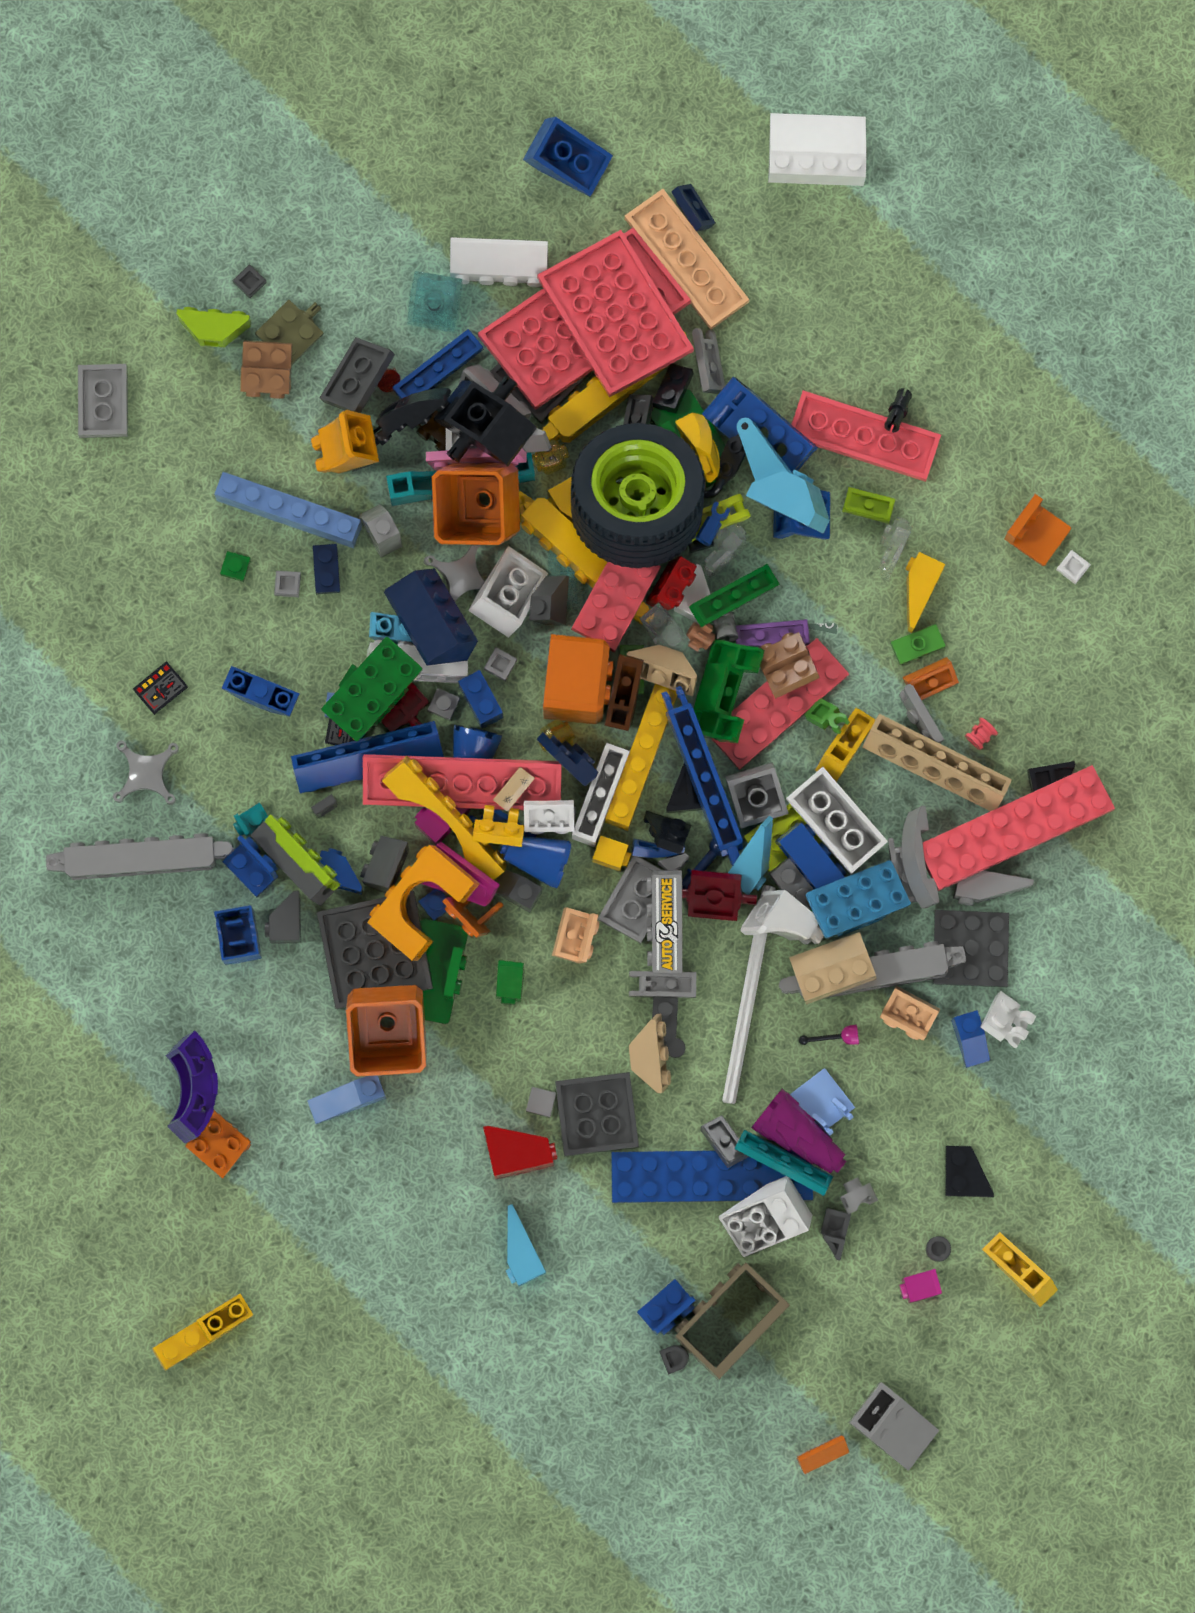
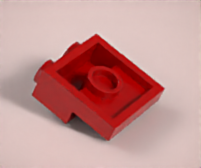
M682 556L669 561L645 603L653 608L661 606L667 611L673 609L674 606L677 608L684 599L685 595L682 592L685 587H689L696 578L694 571L697 566Z

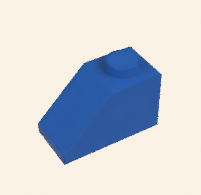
M328 848V852L321 850L320 856L322 859L320 862L323 866L327 864L337 873L335 878L341 884L338 889L362 895L363 888L346 857L342 856L343 852Z
M978 1010L954 1017L951 1022L966 1068L990 1061L984 1029L981 1028L982 1022Z

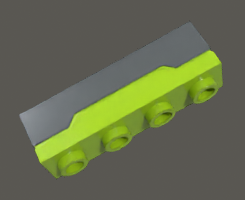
M270 814L265 819L266 821L250 836L311 901L321 906L332 895L334 890L341 885L335 878L337 873L327 864L325 866L322 865L320 862L322 857L312 848L310 850L307 849L305 846L307 841L297 832L295 834L291 832L290 828L292 825L282 816L278 819Z

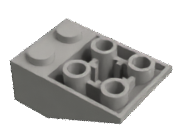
M882 1382L877 1384L848 1422L908 1471L939 1432L933 1424Z

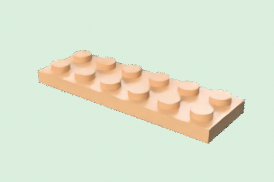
M661 189L625 215L624 219L631 228L634 227L691 299L690 304L710 330L749 303V298L664 189Z

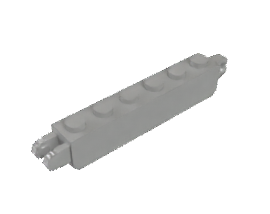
M207 833L194 834V838L184 839L183 835L169 836V840H159V837L144 838V842H134V839H121L118 844H110L109 841H96L95 845L85 846V843L77 842L71 843L70 847H64L62 852L46 855V867L48 871L65 872L72 880L212 870L216 865V860L225 859L228 855L230 856L234 848L231 843L226 841L215 842L214 838L209 837Z
M938 941L924 943L923 948L914 949L913 946L900 947L899 952L889 953V950L874 952V956L869 958L876 974V980L826 998L943 978L948 973V968L966 962L963 946L944 947V944L939 945ZM796 976L784 977L780 981L778 987H780L779 989H781L782 993H800L801 998H803Z

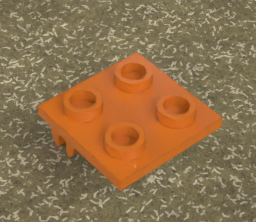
M453 897L445 898L442 901L446 905V912L454 919L457 917L463 923V930L469 936H475L476 938L491 932L484 924L504 906L502 902H498L477 920L466 908L471 901L466 900L465 903H460Z

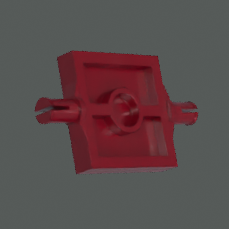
M413 683L407 687L409 691L381 721L389 732L399 730L402 726L408 724L411 726L422 724L417 716L429 704V701Z
M692 870L688 889L682 888V898L687 899L689 906L688 917L737 921L738 910L741 904L756 906L757 895L742 894V875Z

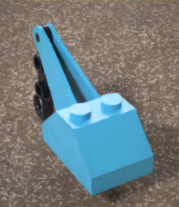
M749 418L740 419L737 423L738 434L731 437L726 443L720 456L718 477L715 478L713 487L710 490H705L704 498H713L721 492L722 488L736 476L746 455L755 479L746 496L816 531L824 533L830 520L820 488L813 485L814 480L807 477V475L796 470L791 472L754 421Z

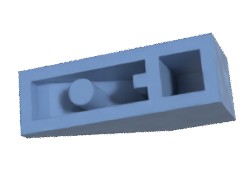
M376 1075L354 1080L307 1101L315 1124L384 1100L386 1096L379 1076Z

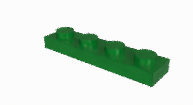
M765 564L689 606V609L702 628L776 588L780 583L769 565Z

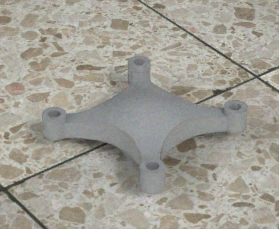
M470 545L466 554L454 562H441L431 555L424 558L425 565L436 568L443 575L448 591L454 601L469 590H480L485 582L477 570L475 561L477 549L481 545Z
M119 741L116 746L127 757L129 776L125 786L119 792L113 794L114 800L117 803H121L132 792L151 790L162 795L168 805L175 804L176 798L165 788L163 771L169 758L179 752L178 745L171 743L168 749L161 754L142 756L132 752L124 741Z

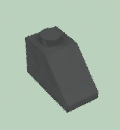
M546 576L531 595L530 621L543 625H566L569 576Z
M506 869L494 880L500 884L496 891L497 895L531 913L542 894V887Z
M293 891L269 915V922L265 923V937H269L271 944L301 943V898L299 891Z

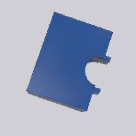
M252 906L215 911L214 915L223 963L229 965L262 959L255 913ZM239 915L241 916L240 918L234 920L228 919L227 921H225V918L227 917L229 918Z

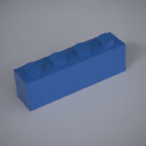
M796 823L780 836L775 843L786 857L790 858L811 887L817 889L845 878V870L838 862L835 864L829 858L831 855L830 851L823 843L820 845L814 839L816 834L808 824Z

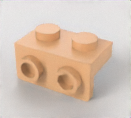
M565 907L552 956L579 964L586 963L593 953V945H591L593 935L595 936L599 929L598 914H588Z
M896 986L880 1018L883 1019L886 1025L892 1028L898 1027L906 1031V1035L910 1038L924 1041L940 1008Z

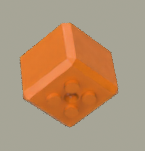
M452 463L438 470L432 476L434 538L440 544L500 545L520 531L518 469L512 463L508 467L502 463ZM481 493H486L490 497L488 506L481 504L479 501Z
M551 634L543 703L544 719L597 724L603 719L604 705H609L611 686L607 685V681H612L613 661H609L610 646L604 639Z
M417 985L353 989L348 994L346 1006L350 1071L357 1077L421 1073L426 1067L427 1058L423 990ZM384 1017H391L395 1024L391 1028H385L381 1025L380 1021Z

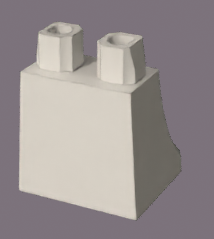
M786 890L764 891L741 927V932L745 935L773 933L790 941L799 940L803 944H809L811 941L814 944H819L824 937L814 913Z

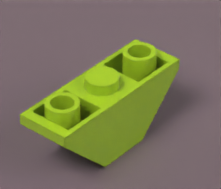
M184 307L183 310L177 309L176 313L178 320L200 346L224 348L251 327L250 316L241 311H232L230 314L222 313L218 309H208L206 312L198 311L194 307Z

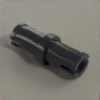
M905 388L897 391L894 402L889 406V415L884 424L887 431H890L892 425H894L893 433L899 431L902 419L908 413L907 406L912 398V393L907 389L905 396H902Z

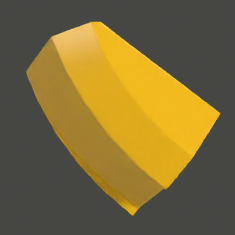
M690 413L675 421L681 438L690 445V448L695 451V455L698 456L704 471V478L708 483H711L718 477L720 468L719 452L712 439L711 429L705 417L701 414Z

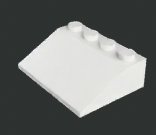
M770 113L768 182L864 186L866 178V117Z

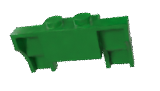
M725 640L713 641L693 708L704 738H714L719 742L738 743L744 720L731 716L743 673L758 674L765 650Z

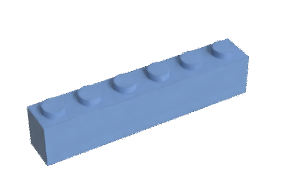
M222 472L214 493L218 502L354 548L362 528L361 519Z

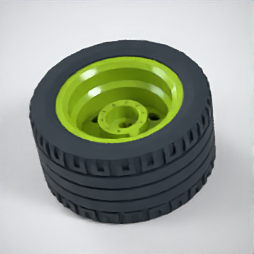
M633 423L619 425L595 436L579 453L571 478L572 521L577 535L580 536V540L585 543V546L592 553L597 554L599 558L621 567L647 568L657 566L680 555L682 551L686 550L687 545L692 543V539H695L696 532H698L701 525L705 478L698 456L695 455V451L690 448V445L684 439L678 437L677 434L651 424ZM623 478L621 484L616 483V480ZM663 490L666 492L665 495H660Z

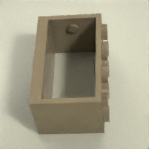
M746 1262L743 1266L737 1263L727 1274L730 1279L725 1284L720 1281L709 1293L712 1298L707 1303L702 1300L693 1309L692 1313L695 1316L690 1321L685 1318L675 1328L678 1334L674 1338L717 1380L734 1365L790 1306ZM745 1272L756 1283L755 1286L761 1292H765L777 1304L715 1368L683 1335L710 1307H714L717 1304L716 1300Z

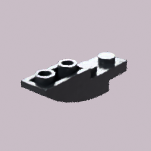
M449 388L424 390L401 398L381 411L376 420L379 426L373 430L376 446L379 443L383 446L390 440L391 434L394 431L400 432L407 425L411 429L415 428L418 424L421 426L425 425L432 418L431 414L436 410L441 412L449 404L448 398L452 391Z

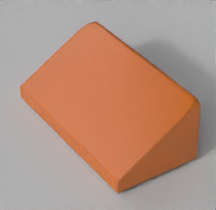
M947 657L903 677L906 685L911 684L914 686L921 700L959 683L952 662Z
M840 1435L797 1456L796 1459L803 1473L807 1474L848 1454L849 1449L844 1436Z

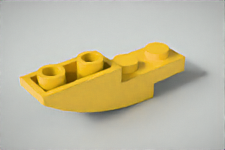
M238 1294L197 1319L193 1324L153 1347L152 1350L166 1371L222 1337L254 1314L242 1295Z

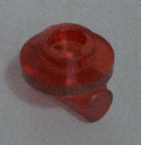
M387 368L377 387L383 392H392L393 386L400 382V375L396 369Z

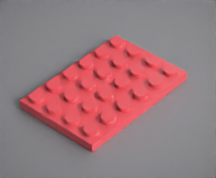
M622 230L615 232L537 275V279L609 398L694 352L692 344Z

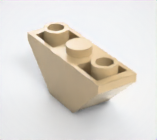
M656 645L627 653L626 656L644 660L641 679L675 691L676 687L681 686L684 694L694 695L697 674L683 652L662 645Z
M656 1014L629 1044L631 1070L657 1093H663L671 1083V1073L666 1067L669 1051L668 1047L664 1046L666 1024L662 1021L661 1014Z

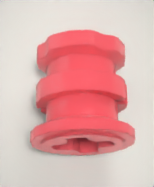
M982 717L978 719L979 725H974L972 732L965 735L966 739L978 750L983 748L984 743H988L991 740L990 737L992 735H998L996 729Z

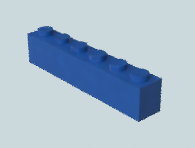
M432 721L363 738L358 742L351 741L291 756L301 794L314 792L317 789L329 786H338L341 783L353 780H362L364 754L444 756L436 723Z

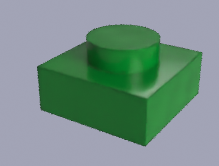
M227 551L220 575L244 582L251 558Z

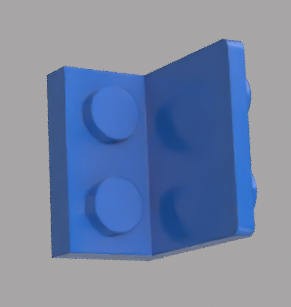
M820 490L830 520V492ZM774 510L773 538L783 539L796 534L827 540L830 538V521L824 533H821Z
M240 835L237 838L240 845L222 862L257 898L278 878L275 872L278 868L266 854L263 857L259 854L261 852L259 847L249 836L244 839Z
M674 1279L638 1310L637 1313L656 1335L660 1332L665 1335L676 1325L673 1321L679 1315L685 1318L693 1311L695 1307L692 1304L696 1299L693 1296L690 1297L677 1280Z

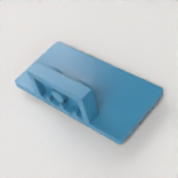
M890 860L809 891L805 895L826 939L835 935L841 937L879 922L888 914L906 908L911 904Z

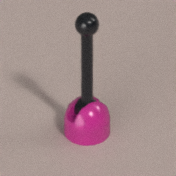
M857 1024L846 1026L841 1034L815 1037L802 1035L799 1037V1043L806 1045L808 1042L842 1039L846 1044L856 1045L859 1044Z

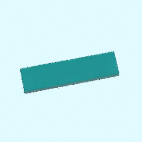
M747 1130L743 1131L734 1148L823 1196L833 1179V1176Z

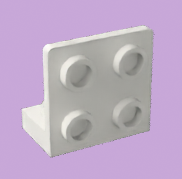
M574 800L524 801V832H531L532 834H542L544 832L566 834L574 832L576 812Z

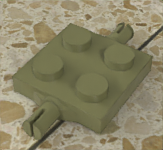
M288 300L255 332V335L262 342L292 343L293 365L324 334L314 324L312 319L322 308L314 302L304 311Z

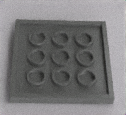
M411 891L406 902L407 915L410 921L422 931L415 892ZM386 897L317 912L335 1009L337 1010L346 1008L348 994L356 988L417 985L423 991L434 989L427 952L418 961H412L367 923L371 918L369 914L372 909L378 904L381 905Z

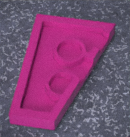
M438 843L436 845L437 848L480 883L467 900L487 906L500 884L444 843ZM428 881L421 883L426 886L435 888L437 890L446 892L439 885L433 882Z

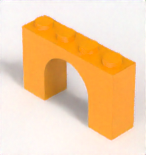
M435 845L424 846L417 853V861L412 867L409 865L400 875L401 881L397 886L393 885L388 889L385 894V901L372 909L369 914L371 918L367 922L412 961H418L434 941L419 930L407 915L406 902L410 892L417 885L430 881L439 885L458 902L465 903L480 884Z

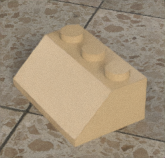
M860 932L789 957L806 1005L877 979Z

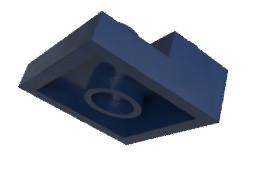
M544 732L537 738L539 743L584 786L597 777L599 772L592 766L595 761L577 743L572 746L566 739L561 743L554 735L549 738Z

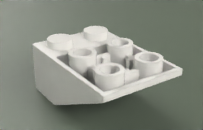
M785 1176L766 1184L721 1214L719 1219L741 1255L745 1257L809 1231L813 1215L791 1179Z

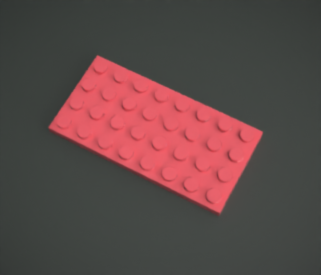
M634 227L625 232V237L673 315L691 303V299ZM541 289L478 332L480 340L508 376L517 383L518 389L535 410L593 371L544 289Z

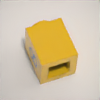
M600 836L592 862L621 871L622 866H628L632 853L627 852L629 845Z

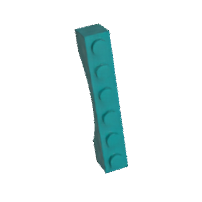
M528 452L527 461L518 463L515 466L518 469L519 483L535 481L531 452ZM409 471L386 475L391 505L396 506L433 499L432 476L437 471Z

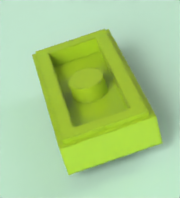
M848 487L842 512L889 524L896 499Z

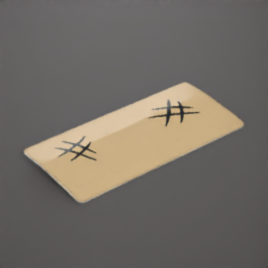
M520 767L493 801L508 811L531 784L534 777Z

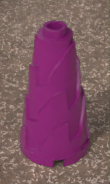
M783 1088L751 1127L768 1140H773L789 1152L793 1151L809 1163L816 1164L829 1173H832L833 1170L838 1173L847 1162L843 1159L846 1154L814 1122L815 1119L799 1106V1102Z

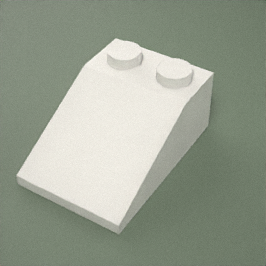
M508 546L477 593L468 611L509 638L522 625L530 609L531 595L548 575V572Z

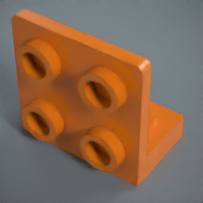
M1035 494L1008 530L1004 540L1041 566H1045L1068 535L1071 527L1040 506L1043 499Z

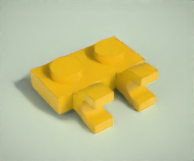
M485 805L483 820L475 819L472 841L522 847L524 825H518L519 809L510 808L508 822L502 823L493 821L495 806Z

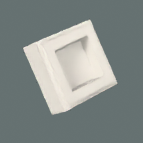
M1071 550L1056 570L1076 584L1091 564Z

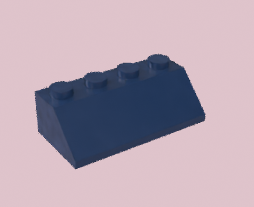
M435 568L415 570L385 589V596L426 666L468 660L478 640Z

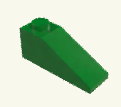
M498 961L496 999H501V1004L516 1005V1001L521 1002L525 974L524 963Z

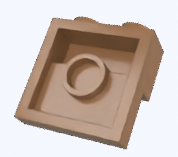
M244 340L240 391L246 392L248 397H260V393H270L271 398H285V394L291 392L292 343Z
M799 632L795 634L787 633L782 637L781 641L774 644L766 643L760 647L765 650L760 667L775 699L820 678Z

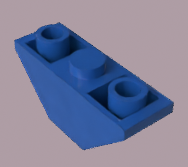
M231 666L222 686L223 690L248 704L270 713L289 717L300 695L295 691Z

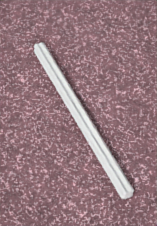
M764 885L761 896L764 891H775V887ZM767 933L753 935L722 1099L724 1103L735 1104Z

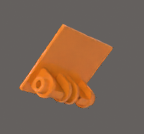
M214 1110L202 1133L197 1138L189 1141L185 1147L223 1179L242 1153L250 1148L251 1141Z

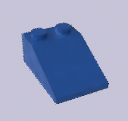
M552 117L544 120L523 161L538 171L591 197L613 155L557 117Z

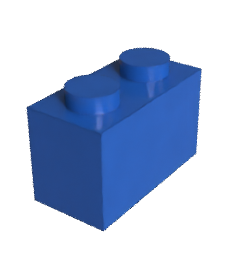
M480 670L458 681L459 688L481 729L503 718V712Z

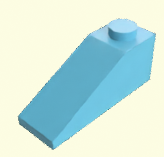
M768 816L760 825L734 863V866L728 872L730 874L742 875L741 889L747 895L754 889L759 891L767 880L764 875L769 869L773 827V818L771 816Z
M513 1204L508 1206L507 1263L509 1269L505 1271L512 1284L517 1282L518 1286H521L545 1274L546 1271Z

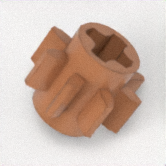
M694 622L685 635L689 639L688 646L697 652L700 648L707 650L716 634L712 633L713 625L708 624L701 628L697 622Z

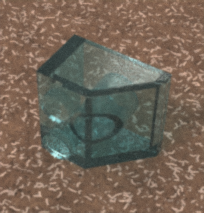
M415 271L410 293L407 325L455 333L463 291L462 279Z

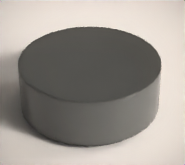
M933 1237L926 1244V1254L935 1262L944 1261L951 1253V1245L944 1237Z

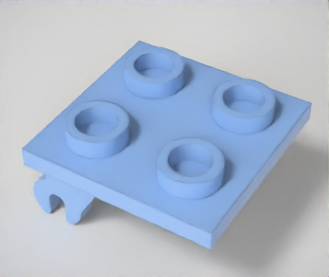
M825 1068L790 1094L799 1102V1106L815 1119L814 1122L829 1136L834 1133L829 1127L841 1118L846 1117L849 1121L854 1118L849 1113L855 1108Z

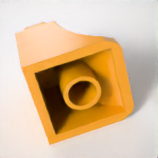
M345 410L334 421L318 429L319 434L311 438L314 450L322 451L323 455L322 458L316 459L315 462L318 472H335L340 474L379 462L370 415Z

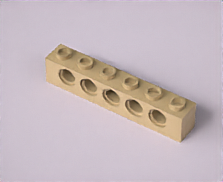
M881 714L877 716L862 747L989 811L999 807L1012 779Z

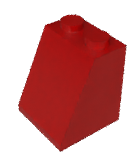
M493 1126L483 1127L495 1180L553 1167V1160H557L555 1144H549L547 1137Z

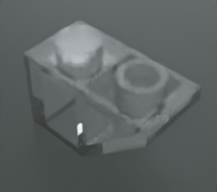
M657 603L640 618L656 645H662L678 651L690 641L660 603Z

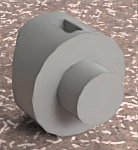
M858 1177L843 1184L847 1194L841 1196L840 1199L848 1215L857 1211L860 1203L870 1205L878 1201L871 1184L868 1183L862 1186Z

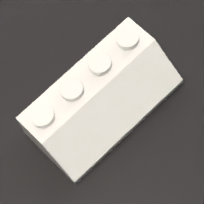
M451 237L450 277L456 283L468 284L470 281H479L482 285L503 282L506 286H516L518 283H527L530 287L542 286L537 279V275L548 269V241Z
M824 767L820 768L786 798L851 874L888 842Z

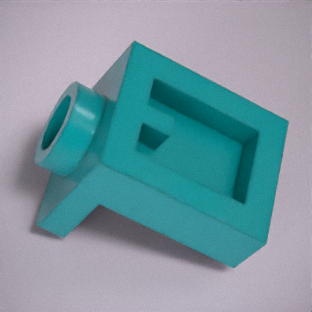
M259 802L242 814H235L236 822L233 826L239 836L245 834L246 837L252 838L250 835L266 821L265 819L268 815Z

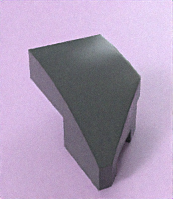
M826 1207L821 1234L836 1260L840 1261L851 1214L848 1215L846 1211Z

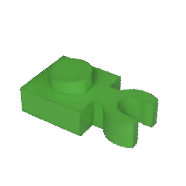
M822 698L815 702L804 714L807 721L823 730L830 725L833 732L837 734L842 732L838 726L839 723L844 722L847 725L850 723L844 713H840L837 706Z

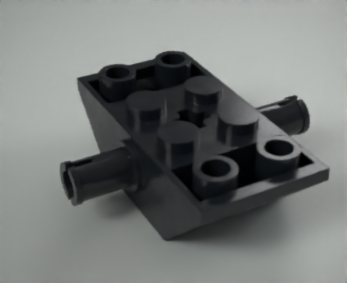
M504 376V379L494 392L488 391L474 381L462 380L448 398L449 404L433 418L434 421L459 436L451 449L446 453L452 460L459 463L471 446H475L507 467L510 465L537 429L531 421L505 401L514 388L518 386L514 380Z

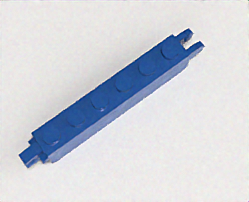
M679 686L676 687V694L681 702V707L674 709L667 691L661 693L667 709L666 716L718 852L721 853L722 857L728 855L731 865L734 866V863L740 856L739 851L743 849V839L691 703L688 704L684 691Z

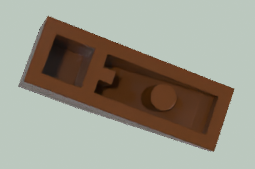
M619 655L604 726L629 731L635 714L644 660Z

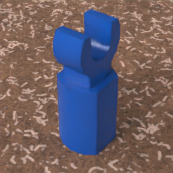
M717 501L711 508V516L706 518L695 537L697 541L706 546L711 545L722 526L720 521L725 520L730 513L729 508L723 514L717 513L716 509L719 504Z

